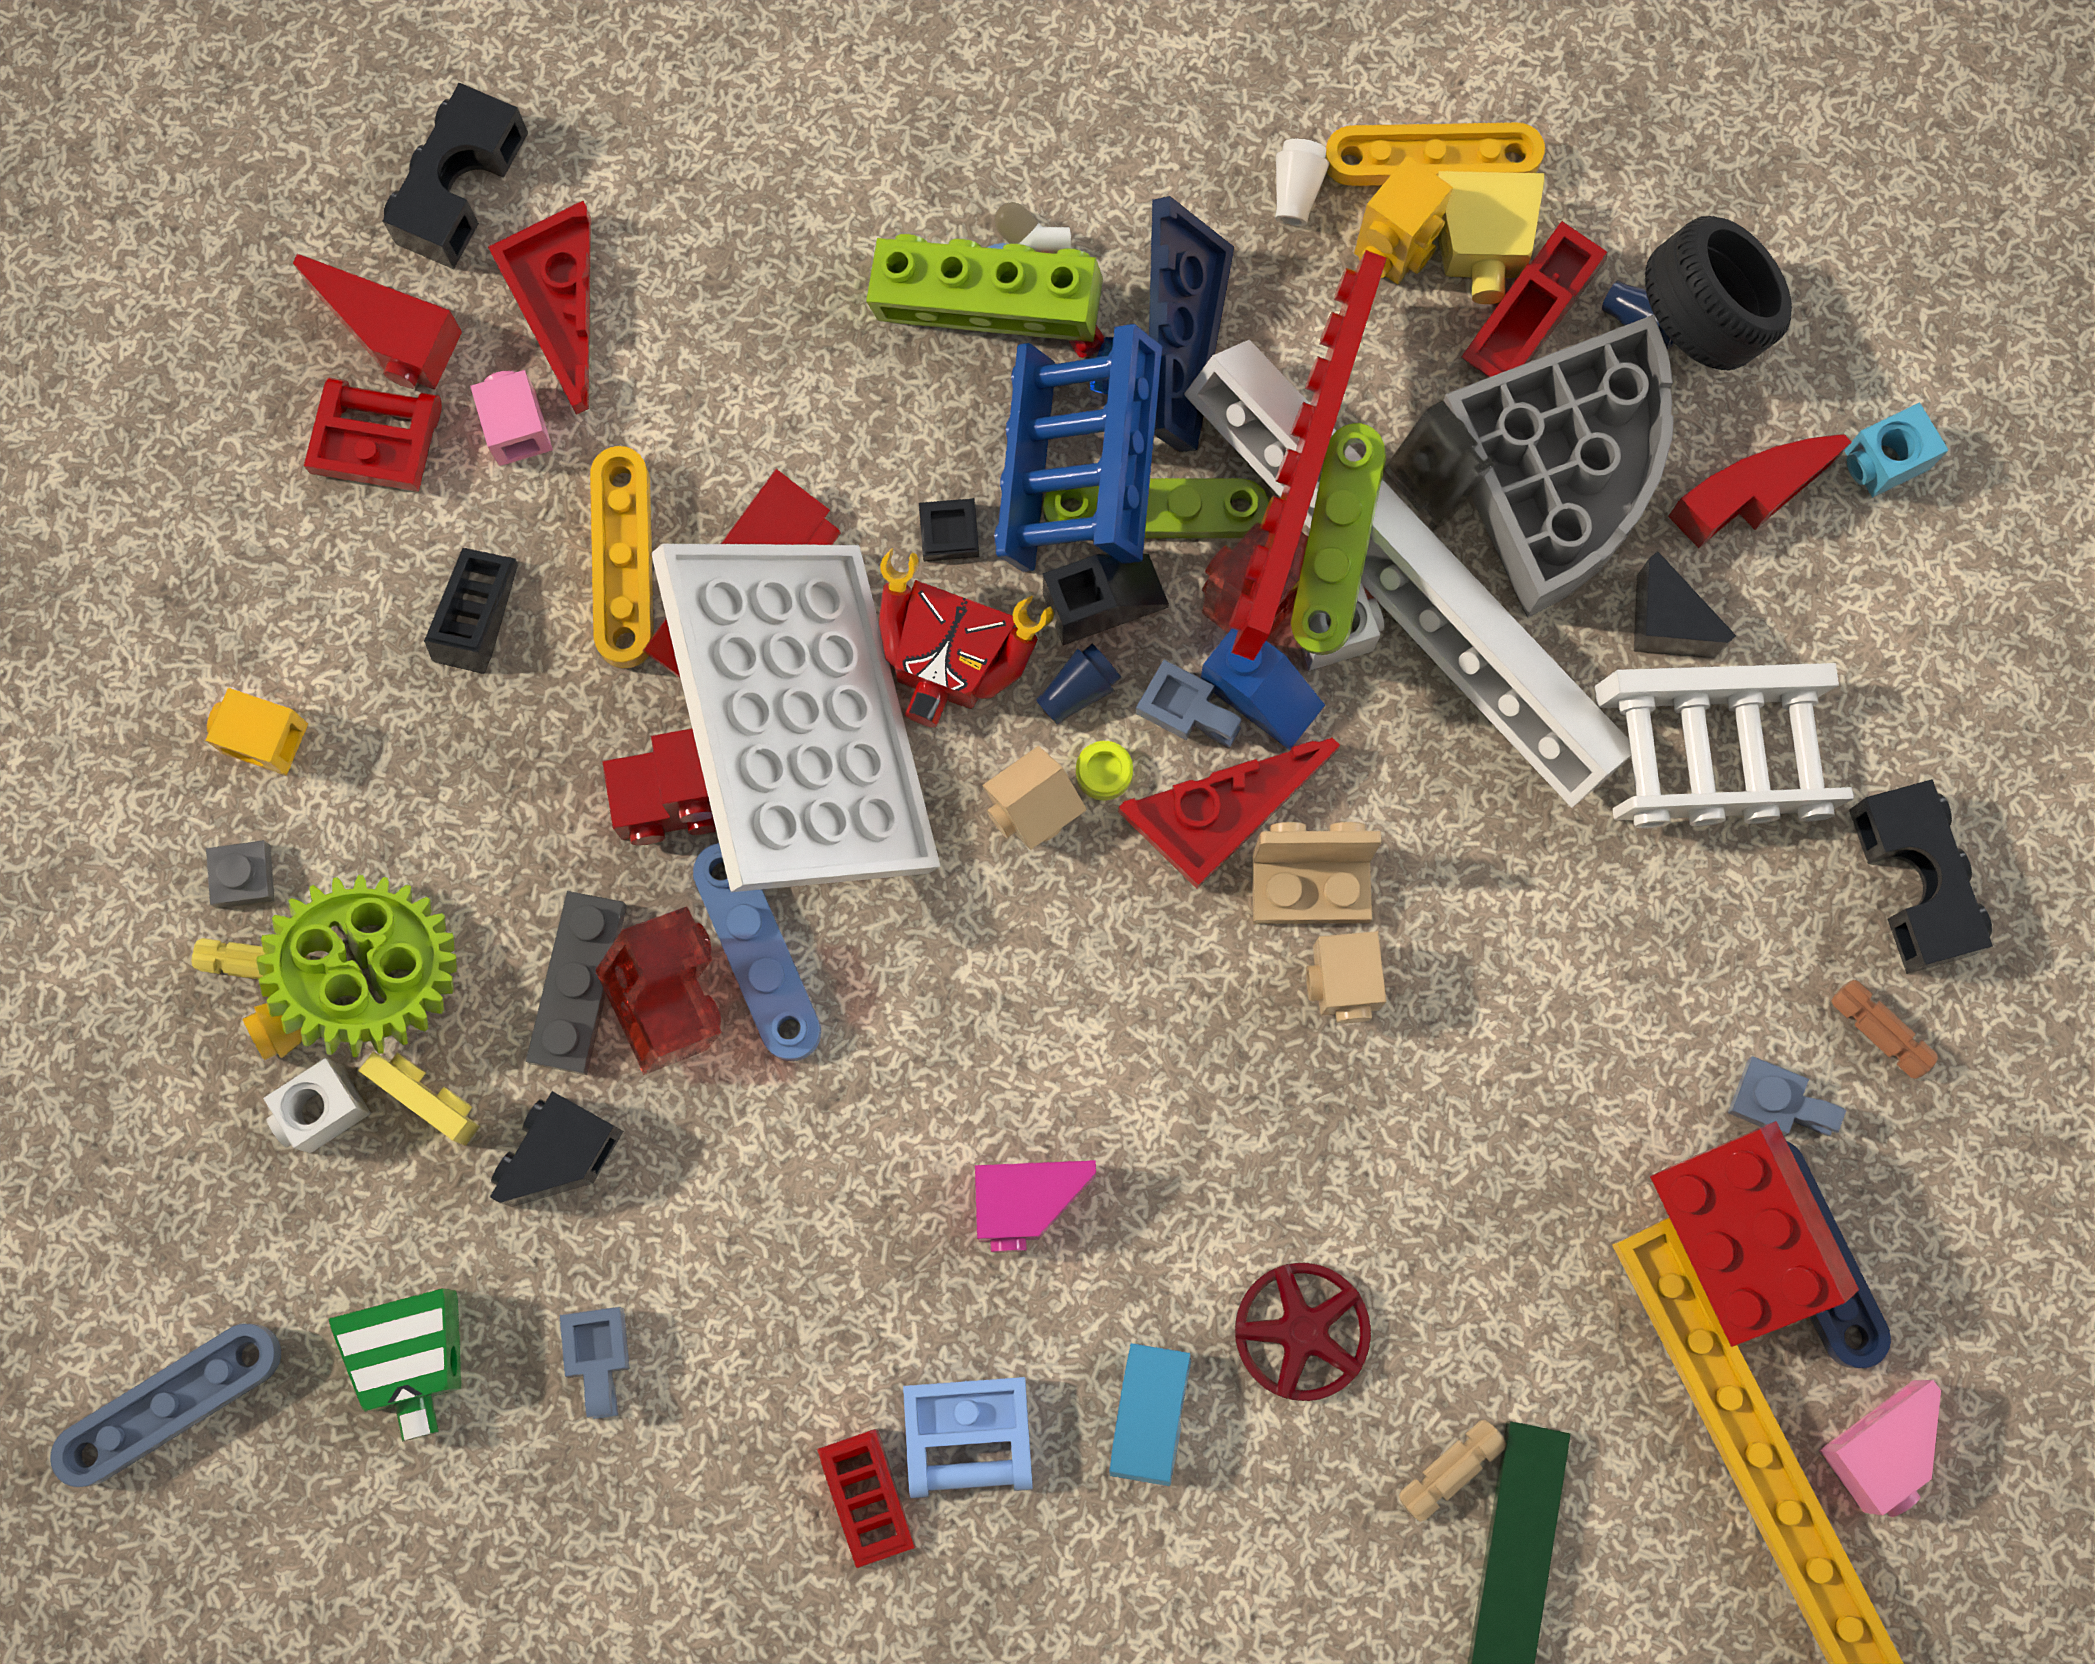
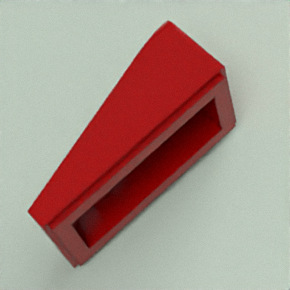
M878 1428L818 1448L817 1452L855 1567L859 1568L914 1549V1541ZM866 1452L870 1453L872 1464L841 1474L838 1462ZM877 1475L880 1488L848 1498L845 1486ZM885 1499L889 1511L856 1522L852 1510ZM891 1523L894 1524L897 1535L863 1546L860 1534Z

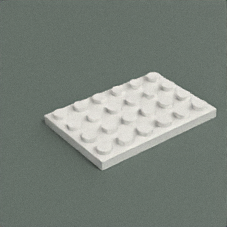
M661 544L651 553L730 891L739 892L928 874L941 867L890 665L885 659L879 622L859 545Z

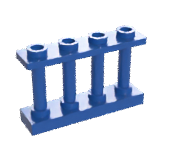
M1136 324L1114 327L1113 348L1109 356L1055 364L1051 358L1031 343L1019 344L1017 346L1016 363L1011 374L1013 386L1010 418L1006 423L1007 448L1005 467L1000 478L1002 492L1000 515L994 537L996 555L1022 572L1035 570L1038 546L1094 540L1093 545L1121 563L1143 561L1162 346ZM1109 379L1108 399L1103 409L1051 416L1054 387ZM1104 432L1102 457L1098 463L1045 469L1048 440ZM1099 486L1097 511L1093 517L1040 523L1043 493Z

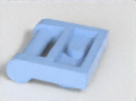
M1025 1377L903 1386L910 1498L929 1497V1491L1003 1485H1014V1491L1033 1490ZM1011 1441L1012 1460L930 1466L927 1463L926 1447Z

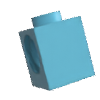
M1920 402L1861 430L1845 450L1847 467L1852 478L1858 484L1865 485L1872 498L1930 470L1948 452L1947 446ZM1881 446H1888L1894 449L1900 461L1888 458L1882 451Z

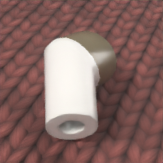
M1005 203L996 212L994 219L995 227L1009 244H1022L1033 248L1036 252L1057 254L1060 249L1070 248L1071 246L1069 227H1042L1030 212L1019 203Z

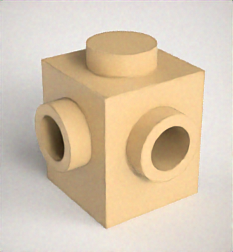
M1039 745L982 785L994 804L987 810V813L995 826L1006 839L1015 834L1030 850L1041 842L1055 837L1062 827L1087 810L1063 767Z
M1378 931L1319 936L1313 945L1315 965L1306 966L1309 1000H1319L1320 1015H1336V1021L1339 1024L1372 1020V1011H1379L1386 1003Z

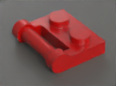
M328 378L323 387L304 467L310 474L419 492L433 432L438 426L442 411L440 396L421 393L417 398L350 387L347 380ZM346 409L412 419L410 429L346 419L341 418Z

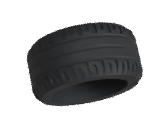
M1716 216L1698 217L1687 223L1658 246L1647 261L1645 288L1649 304L1657 321L1679 349L1702 365L1724 371L1740 368L1777 343L1790 326L1792 312L1791 296L1779 266L1755 236L1731 220Z

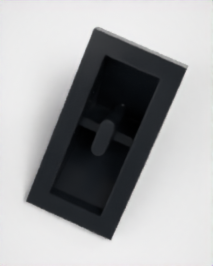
M1657 551L1648 559L1637 575L1634 652L1715 658L1729 645L1736 635Z

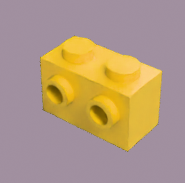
M1407 155L1366 205L1354 254L1359 257V261L1365 250L1386 257L1381 278L1386 276L1397 285L1409 270L1418 274L1436 250L1437 246L1432 242L1444 226L1445 221L1443 217L1453 187Z

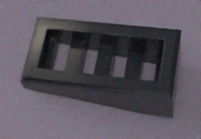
M462 548L424 640L433 662L481 674L486 672L495 648L517 571L518 563L515 558ZM471 572L495 577V581L493 584L469 580ZM465 593L486 598L487 601L485 604L464 600L463 596ZM458 615L477 619L478 623L477 625L457 622L456 620Z

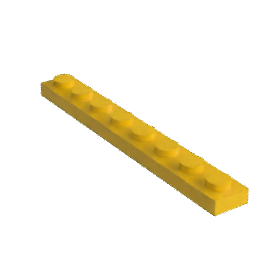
M1670 1218L1663 1219L1612 1244L1827 1663L1904 1664L1737 1345L1730 1346Z

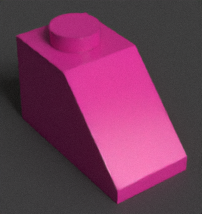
M1096 1160L975 1165L978 1241L990 1242V1250L993 1253L1027 1251L1026 1240H1039L1095 1178Z

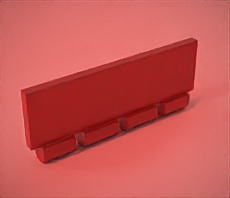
M775 469L720 544L833 545L841 532L836 526L825 519L830 512L826 506L778 469ZM665 618L642 651L680 678L667 618Z

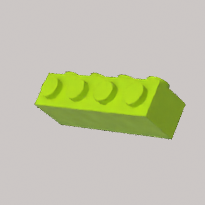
M899 234L895 239L877 238L866 302L877 320L883 322L1093 342L1103 276L1096 257H1090L1088 253L1078 249L1065 248L1058 250L1057 254L1036 252L1033 248L1022 244H1006L1003 246V249L981 247L978 243L967 239H952L949 241V244L929 243L924 238L912 234Z

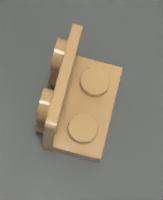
M1298 822L1272 824L1270 831L1260 833L1252 854L1253 924L1370 923L1372 920L1370 862L1381 845V831H1366V825L1360 822L1334 823L1330 825V831H1306V825Z

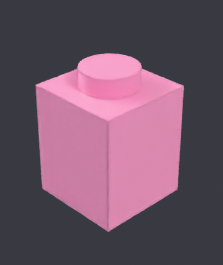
M525 370L519 372H496L489 375L484 382L470 386L487 446L499 466L553 450L536 391Z

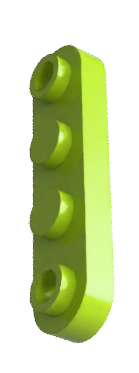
M1362 423L1342 426L1331 436L1324 458L1291 619V629L1296 641L1303 649L1316 655H1328L1338 651L1344 646L1350 636L1386 462V450L1381 436L1375 429ZM1350 444H1363L1366 447L1365 456L1358 461L1348 460L1345 457V450ZM1319 613L1327 614L1331 618L1329 629L1323 633H1315L1310 630L1312 617Z
M1150 478L1145 538H1247L1260 530L1269 504L1268 497L1261 486L1243 478ZM1099 486L1047 492L1043 504L1045 521L1053 522L1093 517L1097 511ZM1068 498H1075L1081 502L1082 506L1079 510L1070 512L1065 510L1061 504ZM1242 498L1249 502L1251 508L1247 511L1239 512L1233 509L1230 503L1234 499Z

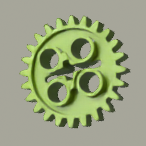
M364 875L357 876L353 889H345L341 880L335 877L332 880V893L324 895L319 888L312 885L309 887L311 902L307 905L294 898L288 900L292 918L280 915L272 917L273 928L276 934L262 935L261 942L265 954L257 957L259 974L263 975V977L258 979L262 997H269L266 1001L271 1017L282 1015L281 1022L283 1031L286 1034L302 1027L301 1036L303 1045L306 1047L312 1045L321 1036L325 1040L326 1052L329 1055H332L337 1050L341 1042H349L352 1056L358 1057L363 1042L371 1041L378 1054H382L385 1048V1037L392 1035L404 1046L408 1044L406 1027L409 1025L421 1031H427L429 1028L425 1011L442 1014L444 1003L443 997L440 994H453V976L449 975L457 972L456 954L451 953L455 950L453 933L445 932L446 923L443 913L431 915V900L428 897L412 904V890L408 884L402 887L396 894L390 893L388 877H383L375 889L367 888ZM368 925H378L383 927L379 931L373 933H363L359 931L361 928ZM338 926L342 929L357 963L354 960L347 961L345 944L331 929L332 927ZM315 951L329 953L324 958L318 960L304 958L309 953ZM359 966L363 969L369 968L371 985L385 1000L384 1003H377L374 1000ZM397 969L412 971L408 976L402 978L387 976L391 971ZM342 996L358 998L354 1003L346 1006L332 1003Z

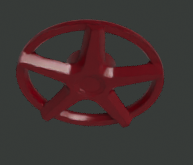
M1291 1263L1270 1270L1250 1286L1237 1311L1235 1340L1242 1363L1249 1374L1262 1387L1282 1398L1296 1401H1313L1339 1392L1360 1373L1369 1352L1371 1325L1367 1308L1360 1293L1344 1277L1321 1265ZM1293 1274H1311L1322 1277L1332 1282L1342 1291L1318 1306L1310 1307L1306 1304ZM1276 1280L1284 1311L1283 1316L1274 1320L1246 1322L1250 1306L1256 1296L1264 1287ZM1352 1306L1358 1318L1360 1334L1355 1357L1350 1355L1332 1339L1328 1332L1330 1326ZM1246 1340L1277 1343L1283 1346L1284 1356L1278 1383L1269 1379L1257 1367L1250 1355ZM1310 1356H1317L1343 1372L1338 1379L1326 1386L1312 1390L1295 1389L1306 1361Z

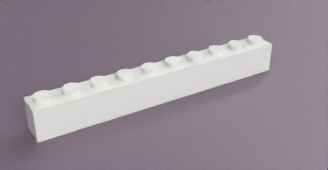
M1247 340L1212 355L1184 395L1281 497L1284 484L1276 482V476L1287 449L1296 451L1299 438L1290 435L1299 408L1302 402L1310 403L1250 340ZM1350 445L1346 448L1345 457L1348 460L1358 461L1362 459ZM1322 468L1304 522L1309 528L1311 526ZM1382 480L1361 579L1362 585L1568 805L1573 808L1631 757L1629 739Z

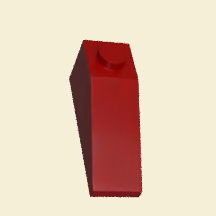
M297 253L293 264L304 281L383 368L385 377L409 389H414L417 383L434 390L436 389L462 334L450 310Z

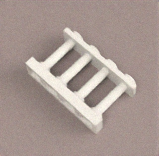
M1836 663L1626 669L1613 672L1595 685L1597 706L1599 708H1619L1620 714L1626 715L1637 795L1612 808L1614 820H1634L1635 828H1655L1670 824V818H1689L1691 826H1707L1726 821L1725 816L1744 815V822L1747 824L1772 822L1780 819V814L1798 813L1799 821H1818L1834 817L1835 808L1854 800L1852 787L1825 788L1813 706L1818 704V697L1839 686ZM1782 702L1783 709L1789 710L1800 789L1770 790L1759 708L1763 707L1764 703ZM1710 704H1728L1729 711H1733L1736 714L1746 791L1716 793L1705 710L1710 708ZM1655 706H1674V711L1681 713L1692 794L1661 795L1650 712L1656 709Z

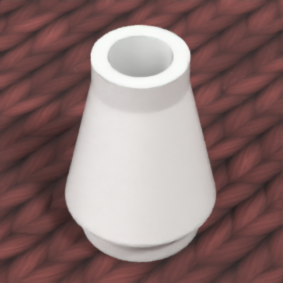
M1289 139L1284 142L1282 151L1276 154L1277 210L1275 220L1277 222L1298 227L1307 225L1310 210L1330 164L1325 159L1327 149L1322 144L1306 139Z

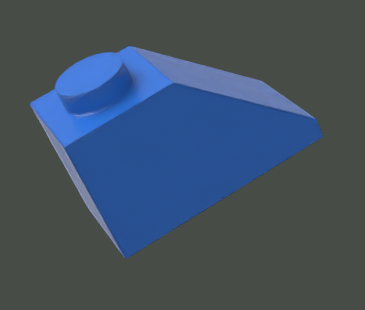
M1232 628L1203 663L1200 679L1214 685V694L1288 750H1291L1325 707V704L1286 655L1269 642L1265 641L1254 661L1231 653L1238 630Z

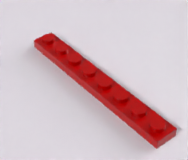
M1365 250L1355 271L1345 268L1336 289L1334 300L1342 303L1339 314L1331 312L1319 343L1328 347L1325 359L1317 356L1305 386L1306 390L1312 391L1314 394L1310 404L1302 402L1290 435L1299 438L1296 451L1287 449L1275 481L1284 484L1281 498L1272 496L1261 523L1260 529L1269 532L1265 546L1256 545L1245 573V578L1254 581L1250 595L1241 593L1230 619L1229 627L1238 630L1231 653L1254 661L1270 634L1386 263V257Z

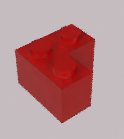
M692 728L651 736L653 752L602 761L612 828L621 840L630 839L632 845L640 846L661 842L666 839L665 832L688 828V833L691 835L717 832Z

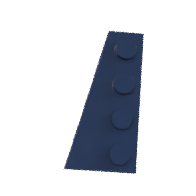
M1167 196L1152 199L1149 336L1162 346L1154 436L1179 452H1188L1198 449L1204 415L1184 394L1212 355H1215L1234 246L1174 198Z

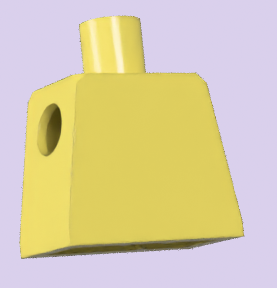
M1439 171L1437 176L1453 187L1443 217L1445 223L1438 234L1445 275L1448 277H1471L1472 300L1478 304L1499 303L1505 296V278H1518L1531 259L1544 187V173Z

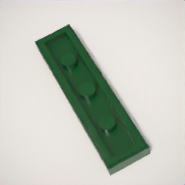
M1513 1421L1506 1422L1504 1435L1506 1446L1501 1453L1467 1664H1535L1570 1433Z

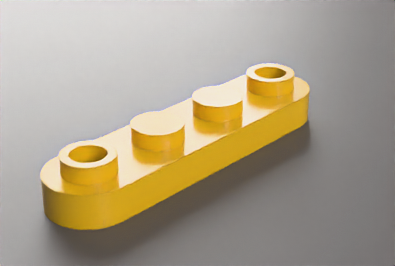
M1518 122L1349 125L1339 128L1329 137L1326 145L1325 159L1330 163L1327 170L1328 175L1340 184L1348 186L1383 185L1407 155L1435 175H1438L1439 171L1536 173L1545 154V143L1541 134L1535 128ZM1515 152L1522 157L1523 161L1519 163L1511 162L1506 158L1505 154ZM1353 155L1359 159L1360 163L1348 165L1343 162L1342 157Z
M614 446L599 453L590 469L593 638L597 650L607 663L617 668H632L640 665L649 657L642 650L654 635L650 475L643 458L638 452L629 447ZM627 473L631 475V480L626 486L616 487L612 485L613 479L618 474ZM624 633L635 635V641L631 647L626 649L616 647V641L620 635Z

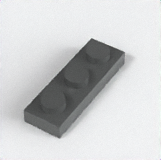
M567 891L526 1058L527 1063L587 1075L627 905L623 901Z

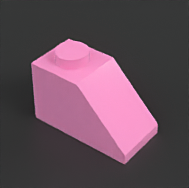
M1913 1380L1819 1450L1864 1513L1882 1516L1887 1513L1889 1517L1898 1516L1919 1501L1921 1496L1917 1490L1932 1479L1941 1390L1934 1380Z

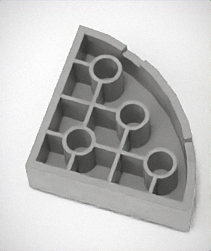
M1654 315L1445 395L1436 418L1437 424L1527 618L1567 598L1603 568L1627 539L1641 518L1661 480L1673 436L1674 415H1671L1672 397L1670 390L1673 381L1669 354Z

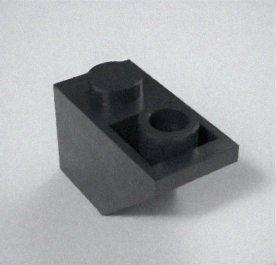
M1096 554L1042 574L1043 597L1047 607L1051 606L1054 611L1053 623L1062 646L1169 608L1168 600L1149 554H1143V561L1121 563L1109 554Z
M552 1091L546 1101L539 1099L529 1111L522 1130L527 1132L516 1153L514 1154L509 1151L496 1167L491 1179V1183L496 1185L490 1198L501 1204L514 1207L593 1184L624 1131Z

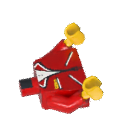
M891 548L882 558L880 564L881 573L888 581L883 586L879 615V628L885 659L895 667L897 681L915 689L905 713L906 717L921 725L936 728L947 701L972 709L979 698L991 699L1022 676L1038 641L1035 633L1052 622L1054 611L1051 606L1046 608L1041 615L1040 622L1037 623L1032 621L1027 614V608L1030 602H1032L1033 596L1020 601L1015 606L1012 616L915 580L911 591L907 582L917 571L919 558L912 552L908 562L909 570L907 572L896 571L891 564L893 548Z

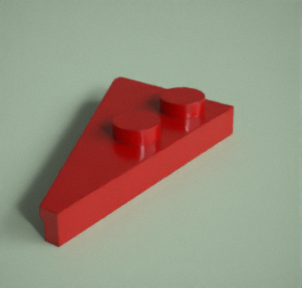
M581 201L488 246L492 257L576 415L589 409L591 216L584 201Z
M1333 737L1319 742L1310 741L1292 747L1291 751L1267 759L1247 761L1213 772L1209 777L1198 781L1188 780L1173 785L1172 789L1139 800L1135 798L1126 800L1118 807V813L1198 889L1338 751L1340 744Z

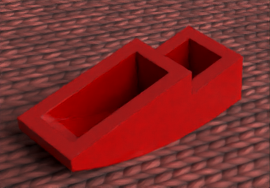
M1561 221L1532 263L1526 265L1465 350L1461 359L1487 377H1492L1529 363L1606 262L1608 252Z
M1845 434L1814 437L1775 446L1741 459L1710 476L1681 497L1668 517L1698 548L1703 546L1739 514L1756 530L1835 463L1852 442Z

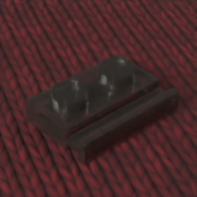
M1443 400L1425 410L1384 468L1416 510L1420 511L1424 508L1432 517V521L1428 525L1433 531L1452 519L1495 464L1490 457L1484 461L1474 450L1478 445L1477 441L1469 433L1463 421L1455 416Z

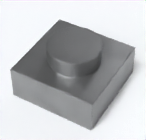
M262 840L206 848L211 906L224 908L275 901L271 847L269 843Z

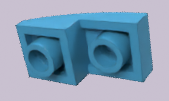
M1130 1344L1109 1469L1110 1476L1171 1486L1181 1433L1180 1419L1191 1367L1190 1353Z

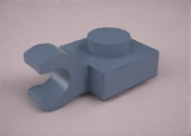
M1163 660L1136 706L1137 715L1186 741L1193 728L1197 727L1209 738L1230 748L1241 730V727L1238 725L1242 718L1209 702L1214 694V685L1166 660Z
M1752 1056L1747 1060L1728 1113L1759 1127L1777 1121L1783 1136L1789 1134L1793 1122L1825 1136H1831L1832 1131L1839 1132L1846 1109L1827 1101L1803 1096L1809 1081L1808 1078Z
M613 1307L559 1315L565 1377L575 1378L583 1376L587 1418L600 1419L618 1416L616 1389L612 1372L630 1369L624 1308Z

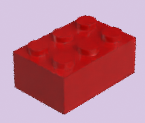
M1777 1121L1699 1153L1650 1176L1731 1347L1844 1304L1859 1291Z

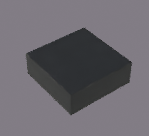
M975 498L919 503L924 562L980 557Z

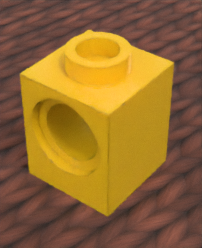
M228 688L222 702H217L209 714L207 720L208 735L205 741L224 755L287 776L308 723L293 709Z

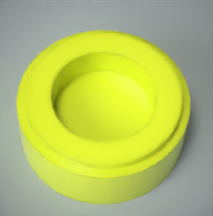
M1097 741L1088 745L1080 753L1076 762V780L1081 790L1089 797L1103 801L1112 800L1121 796L1131 784L1133 762L1129 753L1121 745L1112 741Z

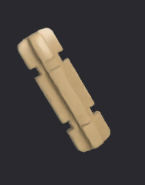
M1486 1420L1479 1421L1466 1433L1469 1439L1465 1443H1462L1460 1440L1454 1443L1422 1472L1425 1478L1421 1482L1414 1479L1400 1492L1399 1498L1401 1503L1415 1519L1421 1522L1429 1518L1440 1508L1436 1503L1441 1498L1448 1501L1483 1469L1480 1463L1484 1459L1491 1462L1505 1449L1506 1443L1503 1436L1491 1423Z

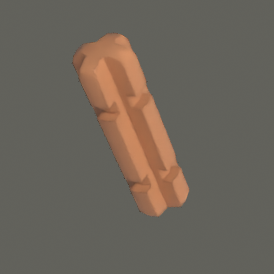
M1852 980L1843 985L1832 999L1833 1006L1847 1019L1853 1016L1857 1020L1854 1025L1889 1058L1892 1055L1896 1056L1899 1059L1897 1065L1911 1078L1917 1079L1929 1072L1938 1060L1937 1053L1923 1040L1919 1043L1913 1039L1915 1033L1881 1001L1874 1003L1870 1000L1873 994L1859 981Z

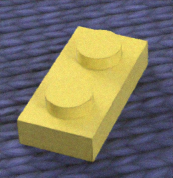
M373 1051L358 1070L452 1141L466 1146L480 1128L479 1125L467 1117V1114L473 1108L470 1104L446 1087H443L438 1094H435L420 1082L426 1072L398 1052L389 1060Z

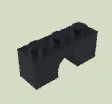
M458 83L451 98L445 99L440 104L435 116V126L426 143L419 145L414 151L410 160L409 173L400 190L394 191L385 204L382 222L396 245L451 269H455L479 223L467 199L451 193V187L459 176L472 170H485L502 178L505 177L528 135L518 107Z
M1933 779L1866 797L1849 809L1868 864L1884 859L1903 860L1916 869L1922 880L1923 894L1919 904L1906 908L1887 919L1906 974L1967 958L1993 947L1990 939L1992 934L1990 916L1985 907L1977 903L1970 884L1972 878L1970 861L1966 853L1961 848H1957L1950 828L1952 813L1949 803L1942 794L1937 792Z

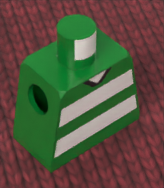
M441 1288L328 1318L331 1331L362 1409L365 1412L395 1407L402 1442L438 1433L439 1429L432 1397L461 1389L459 1311L456 1290Z

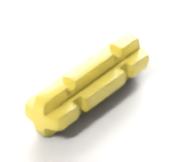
M201 938L194 945L191 961L192 966L202 972L220 974L223 970V973H228L231 976L259 979L263 975L259 974L257 957L265 953L262 946L229 942L226 946V943H221L219 940ZM308 955L304 957L311 960V957Z

